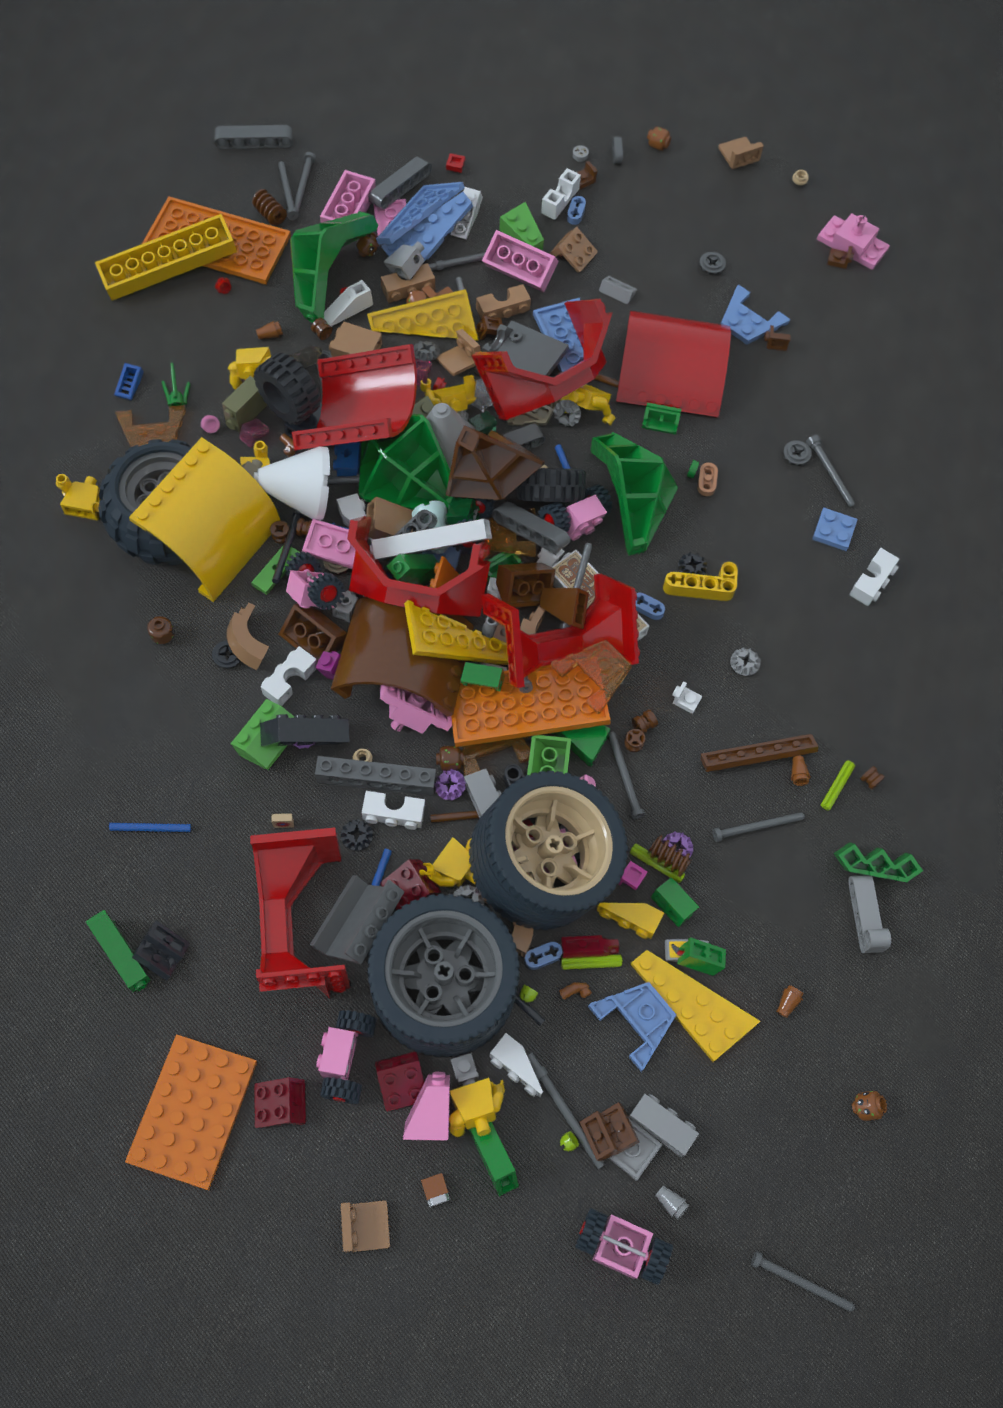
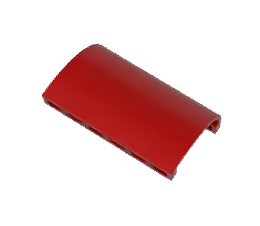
M630 311L616 401L647 406L648 402L679 408L682 412L718 417L729 358L730 326Z
M413 344L318 359L319 377L322 378L320 419L315 429L292 432L294 450L388 438L400 434L411 418L416 398L417 377Z

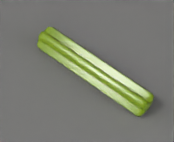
M847 760L821 803V807L829 811L855 768L853 762Z
M634 844L630 850V854L666 876L672 877L676 882L680 883L683 880L685 873L679 877V870H676L674 873L671 872L672 865L665 868V861L660 864L657 863L658 856L651 859V852L648 853V850L640 845Z
M621 955L561 959L562 969L622 966Z

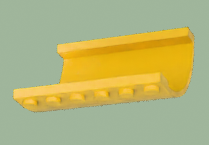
M202 437L129 517L131 522L157 537L191 568L202 582L198 592L212 602L218 598L271 535V525L276 521H280L276 507L260 484L233 458Z

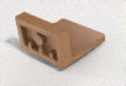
M742 137L719 144L718 148L730 167L734 169L760 161L764 146L761 142L751 144L747 137Z
M575 227L560 240L549 254L555 257L563 255L579 273L597 254V250L578 227Z
M463 329L456 331L458 346L437 357V361L452 376L474 367L475 363L471 355L481 352L480 345Z
M386 1201L351 1204L350 1202L341 1203L343 1252L349 1253L390 1247Z

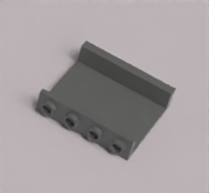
M352 875L310 943V946L324 956L362 964L372 947L374 939H376L378 931L387 922L404 891L391 880H387L384 887L368 885L358 876Z

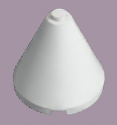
M319 446L258 468L257 472H254L253 478L267 494L311 519L323 520L329 492L327 481L328 476H330V458L327 447Z

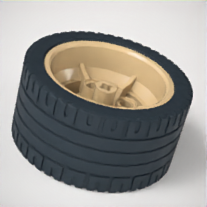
M540 771L539 773H531L516 780L484 812L471 835L469 864H471L472 877L477 884V889L481 892V896L487 900L486 902L489 906L493 907L492 909L495 912L498 911L500 913V916L506 917L510 922H515L516 925H523L525 928L536 930L556 929L576 921L601 903L616 889V886L621 881L620 878L623 877V870L626 868L625 862L628 857L626 831L622 826L623 822L619 818L620 815L614 809V805L593 784H589L588 781L581 780L580 777L572 776L569 773ZM536 817L535 826L529 827L523 823L524 820ZM558 822L569 832L561 833ZM529 834L534 837L535 841L529 838ZM563 841L567 843L568 847L564 846ZM512 845L517 848L515 852L513 851ZM578 852L580 853L579 867L572 858ZM543 867L549 870V874L544 871ZM556 878L566 884L562 887L552 888Z

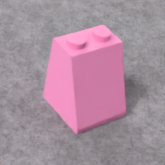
M433 1072L432 1075L427 1076L405 1122L403 1140H448L450 1075H445L444 1072Z

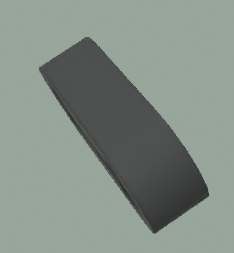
M613 137L612 151L614 164H622L623 162L622 137Z

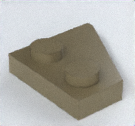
M545 405L510 418L507 422L511 426H528L530 424L546 426L554 413V409Z

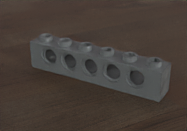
M318 756L315 777L317 783L434 796L436 769Z

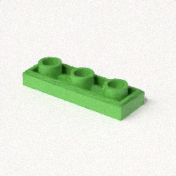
M283 546L251 582L253 587L266 595L276 585L272 582V578ZM291 547L287 560L291 561L290 556L296 557L295 553L298 552L300 554V552ZM284 566V569H283L281 578L283 577V575H284L285 572L287 571V570L285 569V566Z

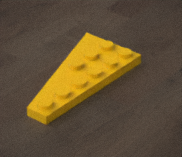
M466 289L367 314L372 331L457 338L456 331L463 329L474 340H478Z
M410 600L404 603L413 655L508 665L507 644L494 637L490 639L483 636L482 632L478 630L472 631L467 629L466 625L442 614L439 616L429 612L430 609L426 607L419 608Z
M648 950L630 964L646 983L650 982L675 1012V1018L712 1062L718 1059L760 1022L755 1017Z

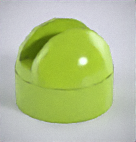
M525 984L520 992V997L525 1002H532L538 995V992Z
M568 1131L561 1137L560 1145H564L565 1148L563 1150L569 1152L579 1147V1142L576 1136Z

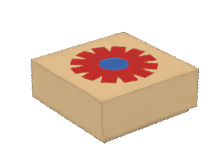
M273 814L272 824L274 828L294 827V819L292 814Z

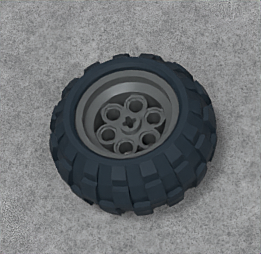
M161 439L149 440L148 444L142 446L135 445L125 451L124 457H118L108 468L105 479H102L98 509L108 535L127 554L133 558L135 556L140 557L145 563L154 565L161 562H168L170 565L183 563V560L167 545L147 530L145 531L131 522L129 517L193 447L189 446L187 442L171 439L169 442H163Z

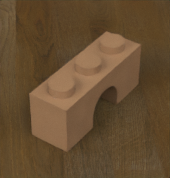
M428 263L421 265L410 280L400 279L397 272L381 277V287L388 303L407 298L410 292L414 290L422 291V288L427 285L435 290V277Z
M522 284L508 288L506 301L496 300L492 293L477 297L476 310L481 319L483 316L501 319L508 318L512 315L529 311L531 299Z

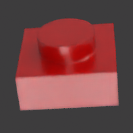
M450 153L446 170L462 173L465 156Z

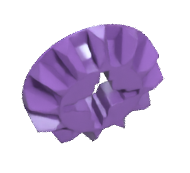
M453 769L443 771L440 776H437L435 783L436 792L442 799H457L463 794L466 787L464 776L459 771ZM451 778V781L455 784L451 785L450 789L448 790V787L444 784L449 783V780Z
M675 831L667 834L662 842H665L667 839L670 840L669 847L681 841L680 847L683 848L682 856L690 853L691 857L693 844L690 837H687L684 833H677Z

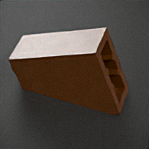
M543 588L540 607L568 625L584 629L589 592L580 588Z

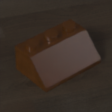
M544 563L498 565L496 585L502 601L513 607L540 605L542 589L553 588L556 569Z
M297 603L293 605L279 635L296 649L300 646L316 658L318 663L323 651L332 653V651L337 652L341 648L347 633L314 606L303 608Z

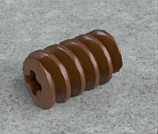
M260 189L256 192L252 200L253 206L271 225L281 224L287 217V211L283 209L282 205L266 189Z
M660 835L648 851V853L651 852L650 858L654 859L658 856L657 863L659 864L665 860L664 867L668 868L672 865L671 872L674 873L676 870H679L678 876L681 877L692 862V860H689L690 853L682 856V848L676 852V844L669 847L670 840L667 839L665 842H662L663 836Z

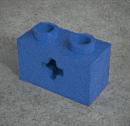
M361 442L335 445L337 460L333 461V470L337 471V476H357L360 468Z

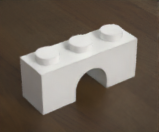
M567 168L559 178L556 191L550 189L542 199L541 213L555 220L579 190L581 175Z
M880 548L867 568L876 577L872 578L863 573L849 595L869 606L872 600L876 602L881 594L879 592L880 588L885 589L890 581L888 576H893L899 568L896 565L899 558Z
M300 646L296 650L291 651L283 664H279L275 668L274 673L262 682L261 690L263 695L272 702L282 706L293 695L291 686L286 683L287 679L291 676H300L306 681L316 670L317 659Z
M366 791L362 808V819L371 824L381 822L391 827L402 825L412 830L422 828L425 799L405 797L404 804L400 809L391 810L386 807V794Z

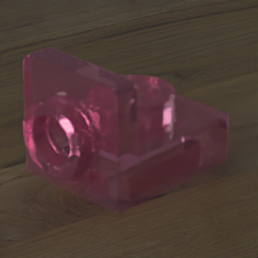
M415 359L417 385H421V380L424 384H427V376L431 370L432 362Z
M257 418L242 424L239 438L251 448L254 446L255 439L267 435L270 428Z

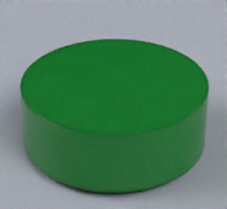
M692 461L687 477L694 478L699 466L698 461Z

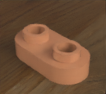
M704 463L699 471L698 492L703 496L713 495L716 489L718 468L713 463Z

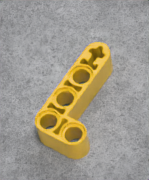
M725 562L718 576L670 572L666 575L663 590L669 595L729 601L733 598L737 588L738 569L734 563Z

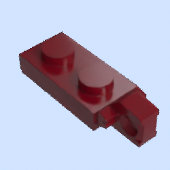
M602 935L561 938L563 958L619 954L618 939L607 940L602 938Z

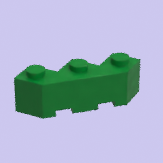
M850 842L833 853L844 870L853 873L908 882L923 872L913 855L909 853H904L894 861H891L884 849L877 847L866 856H863L857 846Z

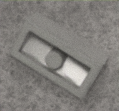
M608 276L602 280L599 291L628 304L637 292V289Z

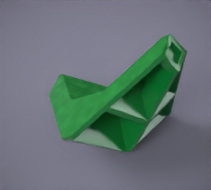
M359 211L355 214L298 229L292 235L290 244L295 306L309 322L313 323L318 318L324 319L328 270L342 247L377 230L379 225L373 215Z
M412 414L405 429L394 437L362 441L359 495L365 501L371 502L375 497H379L410 510H414L420 504H424V506L429 505V501H441L445 503L448 510V505L452 501V497L446 495L450 469L430 422L422 414Z
M614 432L592 438L590 450L592 454L607 465L619 498L628 556L646 552L677 492L678 487L675 479H673L662 457Z

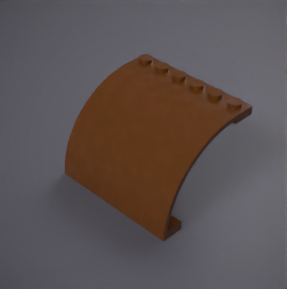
M363 597L356 602L331 689L346 699L350 697L353 685L376 684L395 687L423 697L433 703L434 708L449 717L454 713L465 660L413 655L405 607ZM442 614L466 625L467 629L473 631L474 625L463 616Z

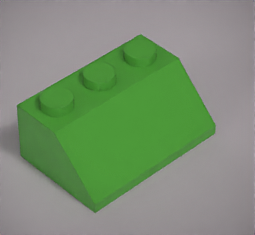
M266 699L231 742V745L241 757L269 770L287 745L278 746V743L261 747L260 723L275 719L276 715L288 714V718H294V716L281 705Z
M545 735L532 736L527 775L535 772L539 773L540 771L568 773L571 738Z

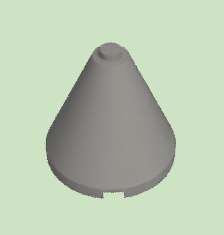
M438 403L432 408L426 419L431 424L451 470L455 444L464 425L475 430L476 428L448 404Z

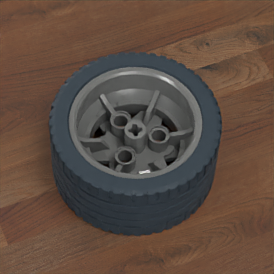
M453 894L421 897L419 900H413L410 904L402 906V909L395 911L394 915H391L387 922L381 926V930L378 931L376 939L372 943L369 953L370 958L368 959V981L376 1013L380 1017V1021L385 1026V1029L391 1033L394 1039H397L402 1045H406L410 1050L413 1049L417 1053H424L427 1056L434 1055V1057H449L452 1055L454 1057L459 1056V1054H467L469 1051H474L477 1047H482L487 1041H490L504 1026L512 1011L519 982V955L516 952L517 947L515 942H513V937L509 934V929L506 925L504 926L503 921L493 911L491 912L488 907L482 906L477 901L474 902L473 899H466L463 896H454ZM447 939L454 940V942L446 949H443L435 940ZM417 950L420 963L406 966L411 956ZM473 952L478 957L483 969L468 964ZM432 953L440 956L439 960L435 962L430 961L428 957ZM463 972H468L471 978L464 981L459 975ZM406 989L419 991L415 1004L410 999ZM434 989L439 993L436 998H429L427 996L429 990ZM480 992L476 1001L471 1005L468 993ZM442 1006L450 1013L449 1016H438L436 1014Z

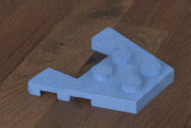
M738 284L721 322V325L730 326L733 336L747 345L764 337L765 332L769 331L770 325H774V331H776L779 327L789 324L790 319L779 311L767 321L744 306L742 303L749 297L750 292Z
M650 982L588 1005L599 1021L617 1008L645 1043L628 1056L640 1071L644 1070L676 1016L675 1012Z

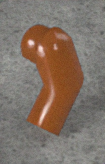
M286 433L282 434L280 441L286 445L283 452L286 456L291 457L296 453L293 439Z
M573 982L559 990L564 1000L575 993H580L583 998L591 995L590 986L587 983Z

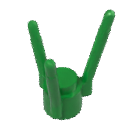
M171 363L173 392L169 394L165 381H162V386L168 406L172 409H182L184 405H187L190 382H187L183 396L180 391H177L174 363Z

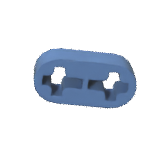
M575 196L571 200L568 209L567 221L572 225L579 224L583 217L586 200L581 196Z
M637 593V612L653 620L661 619L665 612L663 603L644 593ZM642 600L643 603L637 604V601ZM658 608L659 611H657V613H654L653 610Z
M549 942L531 949L525 955V965L531 970H536L552 964L560 959L562 947L557 942ZM551 947L553 950H558L556 957H553L552 954L545 956V954L549 952ZM531 955L534 957L542 956V958L537 960V964L529 962Z

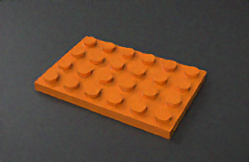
M176 1034L125 1162L209 1191L257 1061Z

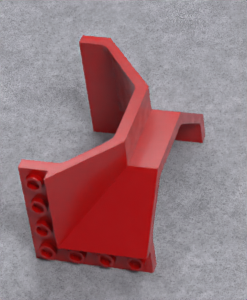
M601 299L564 303L584 350V360L554 378L516 368L512 364L507 351L476 352L471 355L499 419L508 420L556 402L596 378L607 362L601 347L613 313H606L605 305Z
M362 516L350 520L347 540L356 551L349 591L383 603L405 607L404 603L410 600L414 602L415 606L419 608L426 607L430 609L429 612L437 614L480 617L482 594H485L491 562L485 561V558L489 556L491 545H488V540H483L479 544H473L470 564L465 572L444 585L433 588L390 579L378 559H375L374 555L371 554L370 546L368 545L372 517Z
M601 573L594 574L595 598L586 610L584 629L571 626L535 634H527L520 630L518 609L489 593L482 594L483 614L505 628L510 684L516 688L525 687L524 678L538 668L581 658L622 659L631 665L639 664L640 650L637 639L639 631L637 629L638 612L636 610L637 593L635 588Z
M325 828L250 836L260 907L261 965L260 969H256L259 992L316 986L329 998L330 990H333L334 993L345 992L346 989L350 988V979L348 978L345 965L309 968L294 956L292 904L322 864L342 861L336 829Z

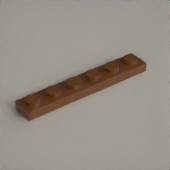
M807 734L701 753V761L706 772L815 753L818 752L819 746L813 735Z

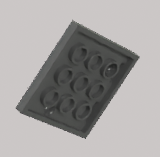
M511 321L508 326L500 324L497 328L495 341L491 345L489 343L485 344L481 352L507 351L512 364L516 368L549 376L568 352L569 345ZM475 367V373L479 374L477 367Z

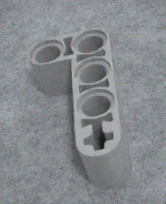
M870 875L850 876L849 890L860 950L862 953L884 952L891 946V934L888 928H882L873 878Z

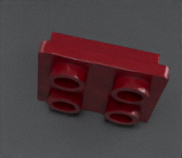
M421 859L407 860L380 883L384 887L387 880H391L404 891L395 907L396 910L402 909V906L410 904L413 900L417 901L421 897L437 896L441 893L436 883L429 879L428 875L423 876L419 873V870L427 872Z
M417 1052L375 1062L386 1111L413 1105L424 1084Z
M287 1077L255 1084V1128L281 1124H306L305 1080Z

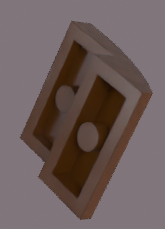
M619 1102L602 1113L596 1111L580 1121L597 1161L610 1158L640 1143L623 1105Z

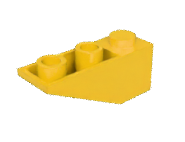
M599 903L597 912L603 918L613 919L622 928H630L636 931L638 936L645 939L647 937L652 938L664 912L646 903Z

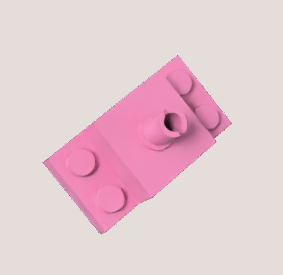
M851 213L846 221L834 215L819 233L817 240L833 249L846 252L849 246H853L851 252L854 253L853 260L873 270L890 247L887 243L876 238L880 228L868 223L866 217L863 219L864 215L856 216Z
M380 685V699L389 704V718L394 720L391 723V727L394 730L398 727L397 731H401L405 725L423 734L430 724H434L437 728H442L446 731L451 728V716H445L434 708V704L430 701L399 688Z

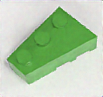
M526 202L500 217V232L543 251L544 239Z

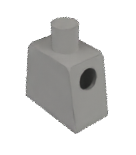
M416 242L413 246L402 245L384 261V264L391 274L397 272L399 277L410 280L424 262V258L420 254L424 250V246L420 242Z

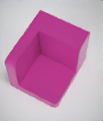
M630 861L624 870L623 877L620 878L619 885L621 886L624 882L637 890L644 880L647 871Z

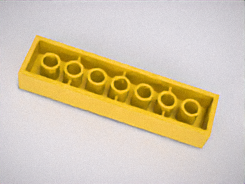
M222 214L99 260L95 264L105 289L113 301L234 254L237 250Z

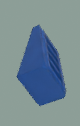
M124 363L114 393L115 396L132 400L144 373L142 367ZM124 384L130 385L131 388L124 387ZM121 391H129V394L121 393Z

